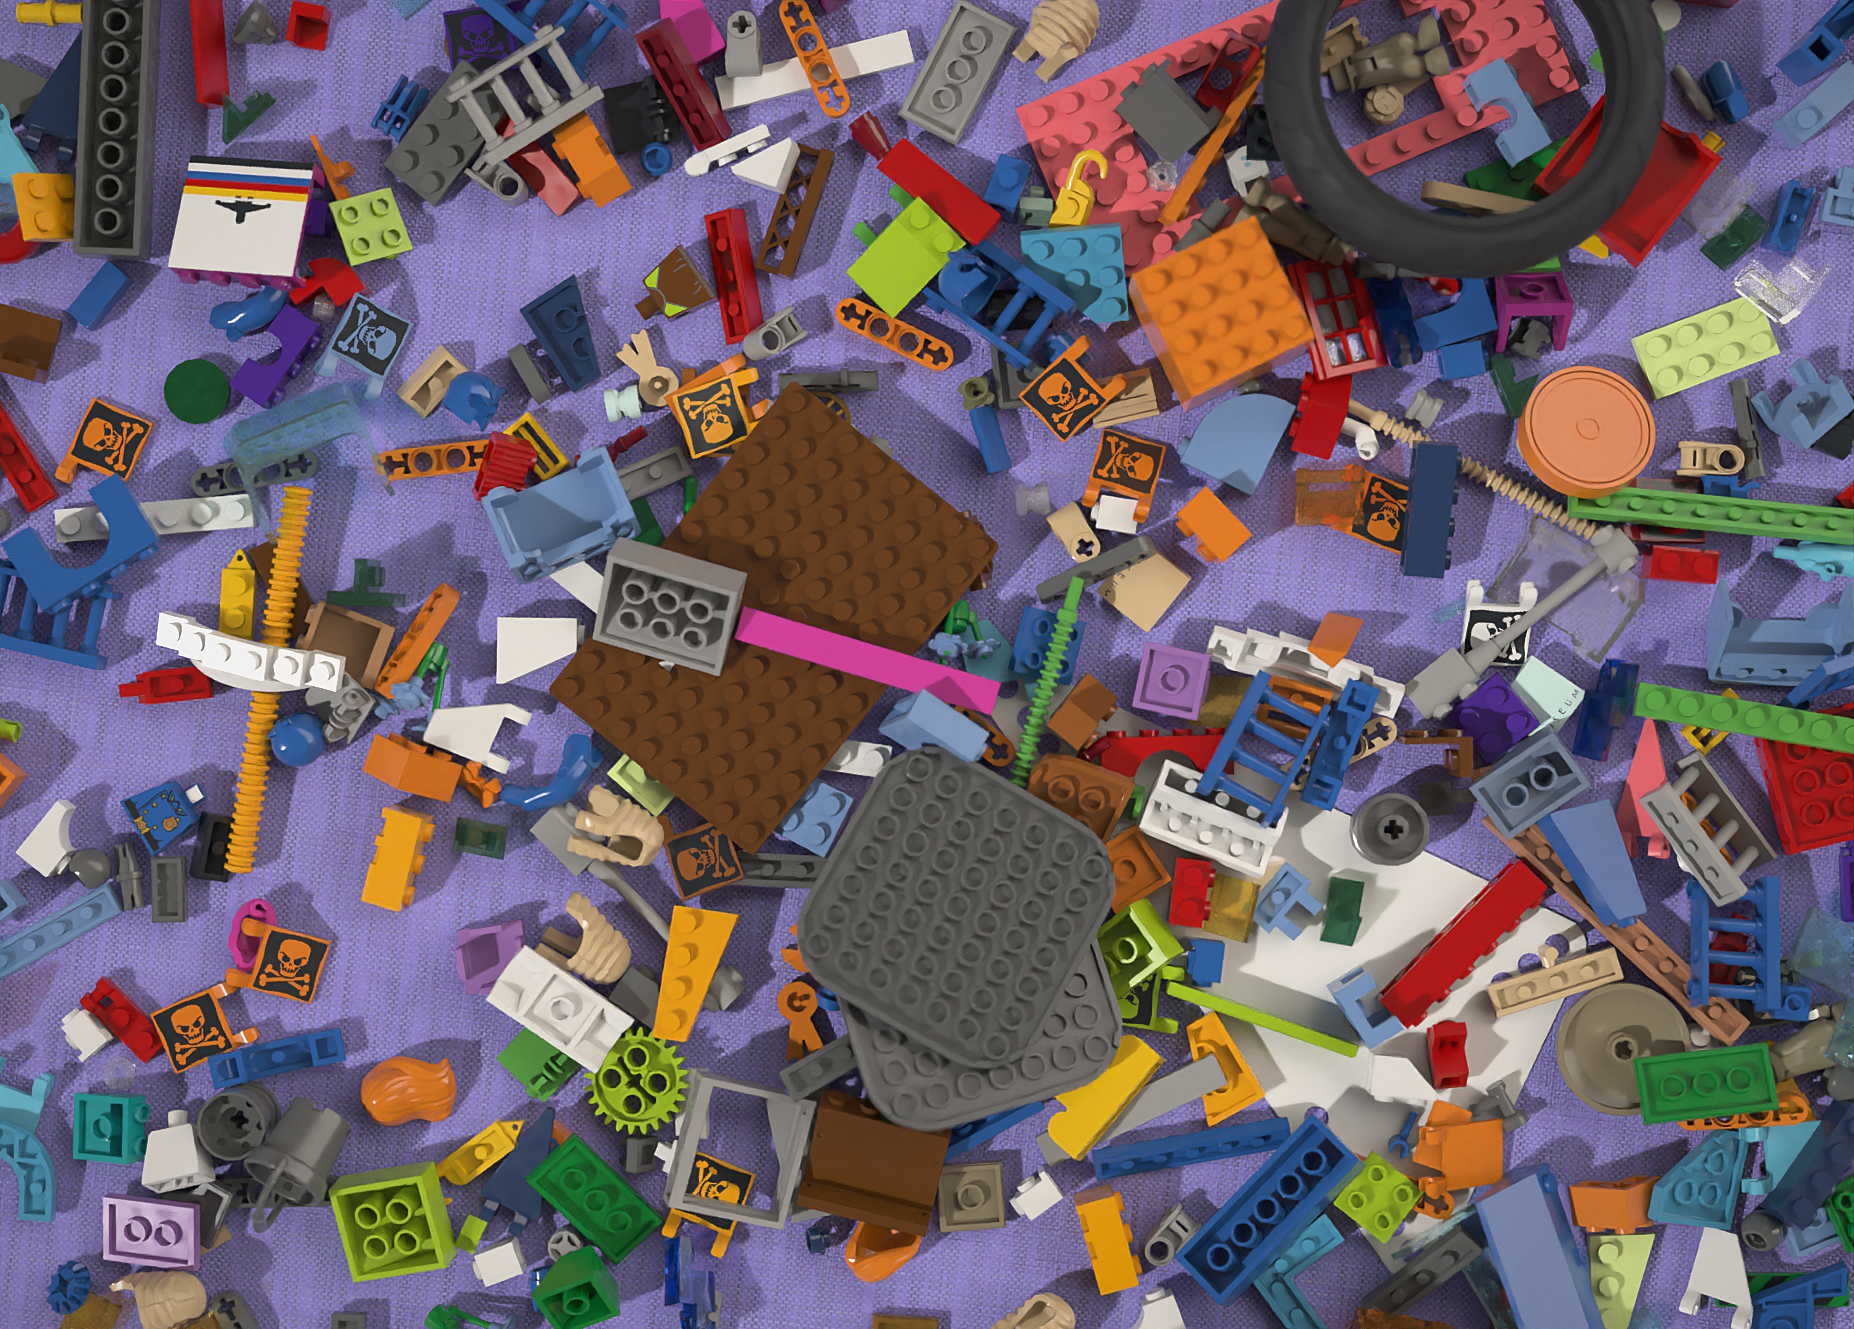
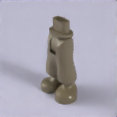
M1434 16L1424 17L1420 22L1419 31L1415 35L1409 32H1401L1381 43L1348 56L1347 59L1342 58L1340 64L1328 67L1334 91L1339 92L1349 88L1350 92H1354L1356 88L1359 90L1392 82L1415 80L1426 72H1431L1440 77L1449 75L1448 57L1444 47L1439 46L1440 35ZM1431 50L1423 56L1418 57L1414 55L1419 51Z
M1262 175L1254 183L1246 198V204L1233 223L1235 225L1255 215L1268 241L1284 246L1315 261H1320L1322 264H1325L1327 261L1340 268L1352 245L1341 240L1340 235L1329 226L1306 212L1291 197L1284 193L1278 194L1274 192L1269 180ZM1261 206L1267 207L1270 212L1265 211Z
M1838 1001L1831 1005L1830 1020L1817 1019L1796 1033L1769 1047L1776 1084L1808 1072L1836 1066L1843 1062L1847 1056L1854 1061V1032H1851L1854 1030V1013L1845 1002ZM1851 1032L1843 1036L1840 1041L1833 1042L1835 1037L1840 1034Z

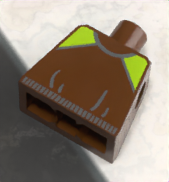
M680 244L642 280L650 294L636 303L635 307L645 321L662 310L671 323L717 302L718 298Z

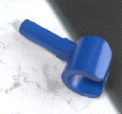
M1410 1111L1402 1130H1400L1398 1135H1394L1389 1139L1388 1148L1390 1153L1395 1144L1401 1143L1404 1147L1401 1149L1400 1158H1405L1408 1155L1409 1146L1407 1139L1418 1114Z

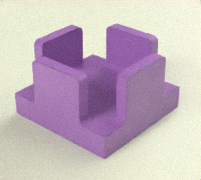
M1145 641L1132 707L1196 721L1199 720L1201 706L1206 703L1212 671H1209L1212 655Z
M523 919L456 930L459 947L455 949L459 979L460 982L465 981L467 995L489 994L494 983L514 955L524 945H527Z

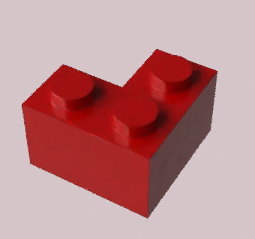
M1313 367L1311 372L1305 371L1300 390L1305 392H1301L1297 405V411L1300 412L1299 417H1292L1288 430V436L1293 437L1292 451L1326 460L1330 459L1348 412L1353 374L1317 382Z

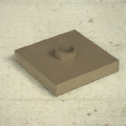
M1001 1160L943 1164L937 1188L940 1232L1006 1228Z

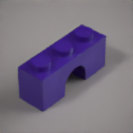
M285 303L267 329L281 342L282 354L279 360L272 365L263 366L256 360L248 357L229 384L256 404L270 410L272 405L274 407L279 405L286 395L284 388L290 379L295 380L301 374L305 367L304 359L309 352L314 353L324 340L322 334L325 329L287 303Z

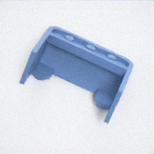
M1719 579L1708 611L1707 670L1709 679L1716 684L1798 686L1823 663L1822 661L1825 658L1837 653H1842L1843 656L1851 654L1854 646L1853 582H1846L1838 604H1818L1808 612L1805 620L1742 619L1741 606L1735 602H1730L1726 579Z

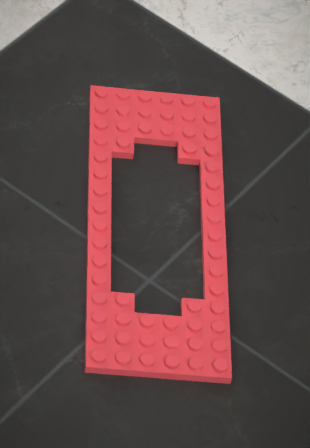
M1280 0L1267 3L1016 108L1017 116L1055 205L1061 187L1065 185L1072 162L1077 154L1083 150L1093 149L1099 151L1105 157L1108 166L1105 179L1100 177V166L1094 160H1089L1086 163L1081 177L1092 187L1095 198L1086 225L1121 222L1126 278L1176 254L1177 252L1173 249L1174 245L1192 227L1190 224L1194 218L1198 220L1207 208L1201 210L1195 194L1192 193L1187 201V204L1191 207L1181 223L1175 221V223L1167 227L1157 220L1178 184L1160 192L1157 191L1134 136L1136 131L1115 110L1117 105L1123 100L1119 94L1133 80L1139 84L1143 80L1140 74L1153 62L1159 66L1168 58L1172 63L1166 69V72L1173 80L1209 66L1230 30L1257 45L1267 42L1273 17ZM1344 0L1336 12L1365 0ZM1397 0L1404 19L1431 8H1436L1460 66L1450 70L1449 75L1443 77L1435 76L1430 80L1442 110L1348 148L1345 151L1356 166L1367 177H1370L1509 119L1510 115L1500 106H1490L1478 113L1462 85L1468 75L1500 57H1503L1506 64L1510 63L1514 67L1518 75V85L1523 92H1527L1531 96L1535 107L1578 90L1579 85L1544 1ZM1232 40L1226 47V54L1229 58L1248 50L1249 46L1245 45L1242 41ZM1288 174L1271 181L1274 192L1288 195L1300 206L1307 203L1299 196ZM1239 195L1222 201L1232 211L1212 232L1214 235L1233 225L1239 212L1246 204V202L1242 203ZM1261 206L1265 211L1270 212L1267 207Z

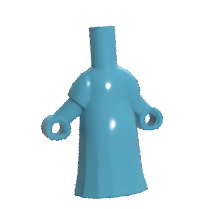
M1806 540L1798 543L1796 547L1774 545L1773 558L1794 560L1802 570L1814 571L1820 574V578L1825 582L1833 580L1834 575L1854 579V545Z

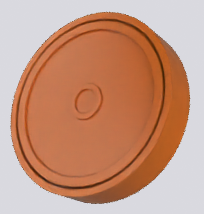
M1574 366L1552 373L1537 385L1520 412L1517 435L1520 450L1526 463L1540 480L1563 494L1577 498L1595 499L1619 492L1628 486L1642 471L1653 452L1655 424L1645 399L1628 381L1602 368Z

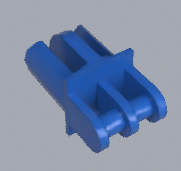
M1717 61L1704 71L1702 79L1712 100V108L1718 106L1724 120L1728 124H1736L1749 113V107L1742 94L1749 87L1743 88L1735 69L1729 61Z
M401 74L385 103L380 102L381 106L371 122V127L373 129L377 127L382 129L385 136L392 135L396 138L395 141L400 143L414 124L413 120L431 90L426 87L419 90V83L414 80L408 83V77ZM387 111H390L393 114L387 122L383 118ZM400 118L405 120L401 129L396 127Z

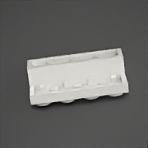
M1165 760L1147 797L1137 831L1261 879L1272 848L1280 839L1290 809H1285L1278 823L1272 821L1267 828L1260 826V823L1265 813L1220 789L1218 792L1212 789L1207 797L1196 792L1195 789L1203 774Z

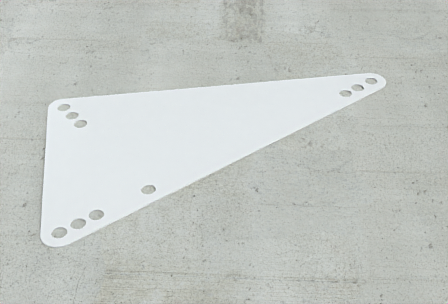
M1023 679L1017 680L1018 691L1012 698L1004 699L997 695L991 715L1006 738L1012 742L1016 752H1020L1021 747L1018 746V743L1024 740L1021 734L1026 733V730L1018 725V712L1024 707L1034 706L1035 704L1034 701H1028ZM1056 683L1057 687L1052 688L1054 696L1049 698L1052 704L1046 707L1049 714L1044 715V720L1047 721L1075 686ZM1118 707L1107 722L1102 719L1098 722L1099 725L1095 730L1099 735L1093 742L1098 740L1099 737L1106 736V731L1126 730V737L1139 736V730H1159V736L1172 735V732ZM1046 724L1041 725L1043 733H1039L1038 738L1045 733H1052L1059 738L1061 746L1056 755L1076 757L1081 748H1084L1081 746L1079 750L1075 749ZM1162 750L1151 754L1141 763L1135 777H1130L1135 779V784L1146 787L1139 818L1137 821L1119 818L1110 839L1133 824L1139 826L1147 797L1165 760L1197 772L1194 764L1186 755L1175 750ZM1033 751L1035 760L1030 761V765L1033 768L1043 758L1038 751ZM1099 755L1092 759L1090 763L1099 766ZM1234 762V775L1226 776V778L1271 802L1280 787L1279 783ZM1288 790L1282 801V804L1286 805V808L1290 810L1280 839L1272 848L1261 879L1142 833L1171 879L1175 855L1207 859L1211 862V868L1216 869L1214 887L1207 889L1206 901L1211 902L1209 921H1203L1202 928L1169 924L1166 921L1171 881L1146 896L1184 949V952L1171 961L1169 965L1182 966L1186 969L1188 949H1193L1186 936L1222 940L1225 943L1221 983L1212 982V987L1210 988L1192 985V978L1187 972L1182 983L1353 1041L1359 1046L1356 1057L1351 1058L1217 1012L1266 1092V1100L1279 1118H1288L1291 1134L1304 1122L1306 1111L1313 1106H1319L1328 1113L1327 1126L1353 1152L1367 1157L1372 1150L1395 1169L1419 1179L1426 1176L1442 1177V1171L1412 1160L1420 1140L1419 1128L1425 1126L1434 1101L1427 1100V1105L1407 1103V1098L1395 1097L1394 1102L1374 1100L1375 1095H1370L1367 1092L1366 1084L1369 1052L1378 1051L1403 1054L1432 1087L1428 1065L1426 1031L1428 1027H1432V1025L1445 1020L1466 1022L1468 1035L1464 1049L1469 1075L1466 1087L1434 1090L1438 1094L1437 1099L1456 1104L1471 1111L1469 1109L1470 1105L1477 1104L1483 1098L1489 1096L1486 1091L1489 1085L1503 1080L1506 1085L1505 1091L1513 1105L1515 1104L1565 997L1497 1018L1495 1017L1486 985L1490 984L1493 977L1501 972L1509 973L1512 977L1521 974L1518 970L1519 959L1527 953L1536 954L1540 958L1538 953L1539 946L1545 944L1546 939L1553 934L1563 935L1569 945L1567 953L1563 957L1555 959L1556 963L1585 954L1586 939L1576 923L1539 905L1533 910L1528 908L1520 916L1522 919L1521 923L1512 932L1507 933L1505 931L1496 940L1499 943L1498 946L1488 956L1484 957L1481 955L1473 963L1475 968L1471 974L1463 980L1458 978L1450 986L1452 991L1448 997L1439 1004L1435 1001L1426 1010L1429 1014L1421 1024L1416 1027L1411 1025L1408 1029L1403 1026L1404 1030L1369 1050L1358 1039L1326 985L1360 965L1364 972L1368 971L1377 986L1358 999L1362 1001L1370 1016L1385 1008L1375 996L1489 883L1488 881L1425 851H1422L1411 862L1399 866L1373 864L1362 858L1352 845L1349 834L1351 816L1334 808L1330 812L1300 800L1302 793L1298 791ZM1285 861L1311 882L1306 891L1324 905L1316 915H1313L1298 901L1295 902L1285 914L1287 919L1302 930L1294 941L1276 926L1269 934L1244 913V910ZM1200 1006L1205 1014L1212 1011V1009ZM1497 1106L1489 1111L1480 1113L1481 1115L1476 1118L1472 1114L1470 1122L1503 1118L1504 1114L1500 1107ZM1410 1111L1418 1114L1407 1139L1409 1152L1405 1158H1400V1152L1404 1145L1401 1143L1395 1144L1390 1153L1388 1141L1392 1136L1399 1134ZM1475 1187L1447 1191L1454 1199L1455 1206L1452 1214L1446 1219H1434L1411 1209L1404 1218L1405 1228L1403 1232L1398 1236L1390 1237L1386 1244H1383L1357 1222L1355 1224L1389 1271L1395 1274L1408 1264L1400 1256L1401 1245L1407 1240L1414 1239L1423 1245L1425 1251L1457 1226ZM1424 1191L1422 1200L1430 1202L1434 1206L1435 1212H1437L1439 1207H1446V1203L1442 1200L1443 1195H1440L1438 1199L1428 1197L1425 1194L1426 1191Z

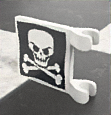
M1468 580L1460 655L1463 656L1489 639L1493 640L1531 610L1537 599V590L1534 588V582H1521L1519 604L1482 603L1484 590L1481 586V581ZM1531 627L1501 649V653L1490 665L1523 666L1527 660Z

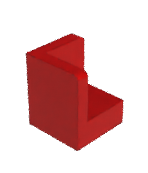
M292 0L286 40L294 47L325 51L332 13L322 5Z

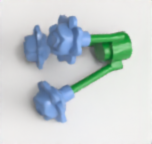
M433 641L417 666L419 670L416 676H412L409 683L392 684L391 694L395 698L388 699L379 692L368 691L367 693L376 700L371 712L379 718L386 720L390 715L399 716L401 714L397 706L412 712L418 707L426 708L429 697L423 694L421 690L424 683L422 678L425 672L435 674L438 669L432 711L428 712L426 722L411 728L413 732L418 733V741L428 746L433 745L423 741L422 738L435 709L440 708L446 671L450 665V661L445 659L449 650L445 646Z

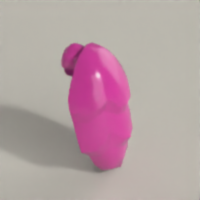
M254 898L246 902L238 910L232 921L228 948L233 953L238 970L244 972H251L262 937L245 934L241 929L243 919L247 917L277 926V918L273 907L262 898Z

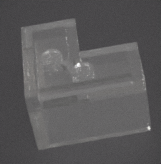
M1721 166L1698 190L1678 217L1705 241H1708L1723 233L1746 207L1744 203L1759 186L1750 178L1741 182L1729 170Z
M1795 255L1788 261L1779 276L1776 277L1755 259H1751L1730 287L1783 327L1802 313L1833 269V266L1827 263L1816 272Z

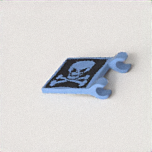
M355 292L329 345L317 361L314 371L321 376L330 378L336 369L338 358L370 375L360 389L359 396L367 401L375 402L380 396L383 383L413 324Z

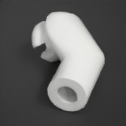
M1346 417L1340 432L1355 439L1359 456L1367 461L1374 459L1379 452L1375 431L1368 425Z

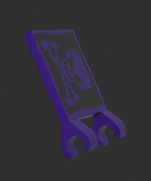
M518 0L506 5L517 13L519 10L523 11L531 0ZM482 7L443 12L452 72L461 60H466L481 73L516 51L513 33ZM536 52L529 54L528 58L534 68L539 69L542 65L541 57ZM515 63L502 72L520 69L518 65Z

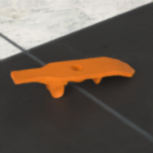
M314 134L311 135L310 139L322 163L336 200L351 198L345 184L340 186L339 183L355 174L354 166L348 161L334 164L325 155L318 137Z

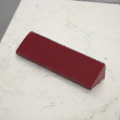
M671 18L662 19L634 36L636 42L697 151H703L726 141L732 134V128Z

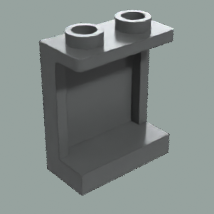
M1166 58L1159 66L1155 62L1151 63L1140 74L1143 80L1139 84L1133 80L1119 94L1123 100L1117 105L1115 110L1171 166L1209 133L1223 114L1215 105L1205 113L1166 72V69L1172 63Z

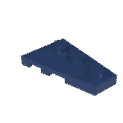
M573 274L519 311L572 392L576 394L602 377L576 275Z

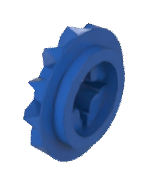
M69 1260L66 1265L58 1266L57 1274L50 1275L52 1283L46 1288L50 1293L46 1302L52 1305V1311L64 1315L75 1312L83 1305L91 1287V1275L88 1268L83 1263Z

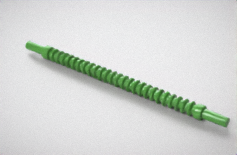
M1072 576L1064 606L1058 609L1056 618L1059 622L1054 624L1057 630L1056 633L1051 634L1054 638L1053 642L1048 643L1051 650L1046 651L1048 660L1043 661L1046 667L1040 670L1043 677L1037 680L1040 683V687L1035 688L1037 696L1032 697L1035 704L1029 707L1032 714L1026 716L1029 723L1024 725L1026 733L1021 734L1024 740L1018 743L1021 750L1015 753L1018 756V760L1013 761V764L1016 765L1015 769L1010 770L1013 777L1008 779V781L1020 788L1027 787L1024 780L1029 778L1027 774L1028 769L1031 770L1033 768L1030 765V761L1035 760L1033 751H1038L1035 744L1041 741L1038 738V734L1043 733L1041 725L1046 723V720L1043 718L1044 715L1049 714L1046 707L1052 704L1049 698L1054 696L1052 688L1057 687V684L1054 683L1055 678L1060 677L1057 671L1063 668L1060 665V661L1065 660L1063 651L1068 650L1065 644L1071 641L1068 634L1074 631L1071 625L1075 624L1078 618L1076 608L1085 582L1084 579Z

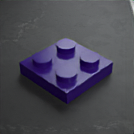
M1498 671L1479 685L1478 691L1464 701L1460 700L1451 707L1453 710L1447 715L1458 730H1463V735L1473 737L1474 749L1487 764L1491 763L1530 733L1541 722Z

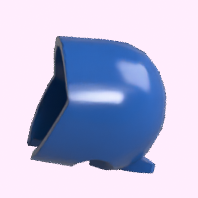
M959 248L958 251L948 252L947 256L950 260L940 272L938 279L939 291L951 305L967 315H974L988 302L992 291L1000 283L1001 276L990 266H986L977 256L971 255L968 249Z
M465 371L451 380L441 406L454 413L468 425H471L473 420L476 421L480 426L479 430L484 432L497 411L500 396L504 394L506 388L495 385L486 375L474 371Z
M297 711L292 713V716L278 720L274 728L267 735L271 738V748L276 758L290 767H305L315 762L323 753L327 744L322 735L323 722L315 714L307 711Z

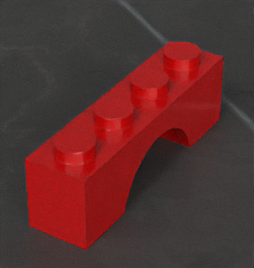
M1205 728V735H1192V729H1172V735L1159 736V730H1139V736L1126 737V730L1106 731V737L1112 746L1099 754V766L1127 777H1135L1139 766L1148 756L1162 750H1175L1186 755L1194 764L1197 772L1203 774L1225 733V728ZM1227 760L1222 772L1227 775H1234V762L1232 763Z

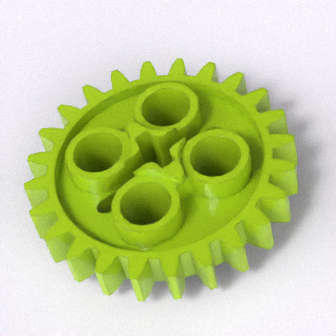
M632 1026L625 1030V1037L623 1034L620 1035L607 1053L596 1074L593 1072L584 1074L585 1078L592 1080V1084L586 1086L584 1091H593L595 1095L588 1100V1104L597 1102L599 1104L594 1114L597 1116L606 1113L605 1125L616 1120V1131H621L628 1125L629 1134L636 1133L638 1125L641 1132L646 1134L650 1130V1123L655 1130L662 1128L661 1119L667 1123L672 1122L673 1117L670 1111L675 1113L682 1111L677 1101L688 1100V1096L682 1093L681 1090L691 1086V1083L683 1080V1076L689 1074L691 1069H681L680 1065L687 1057L677 1058L675 1055L680 1045L667 1046L670 1040L654 1038V1030L647 1036L646 1026L639 1027L637 1035ZM636 1048H641L646 1054V1061L642 1066L638 1065L633 1059V1053ZM620 1056L624 1058L626 1066L619 1062ZM611 1069L617 1070L621 1075L619 1086H614L609 1081L608 1075ZM657 1073L662 1074L667 1080V1086L664 1091H660L654 1086L653 1080ZM641 1074L643 1077L640 1080L641 1085L634 1086L632 1083L635 1080L634 1075ZM648 1093L656 1098L655 1104L651 1102ZM631 1095L638 1096L642 1101V1107L639 1112L633 1111L629 1106Z

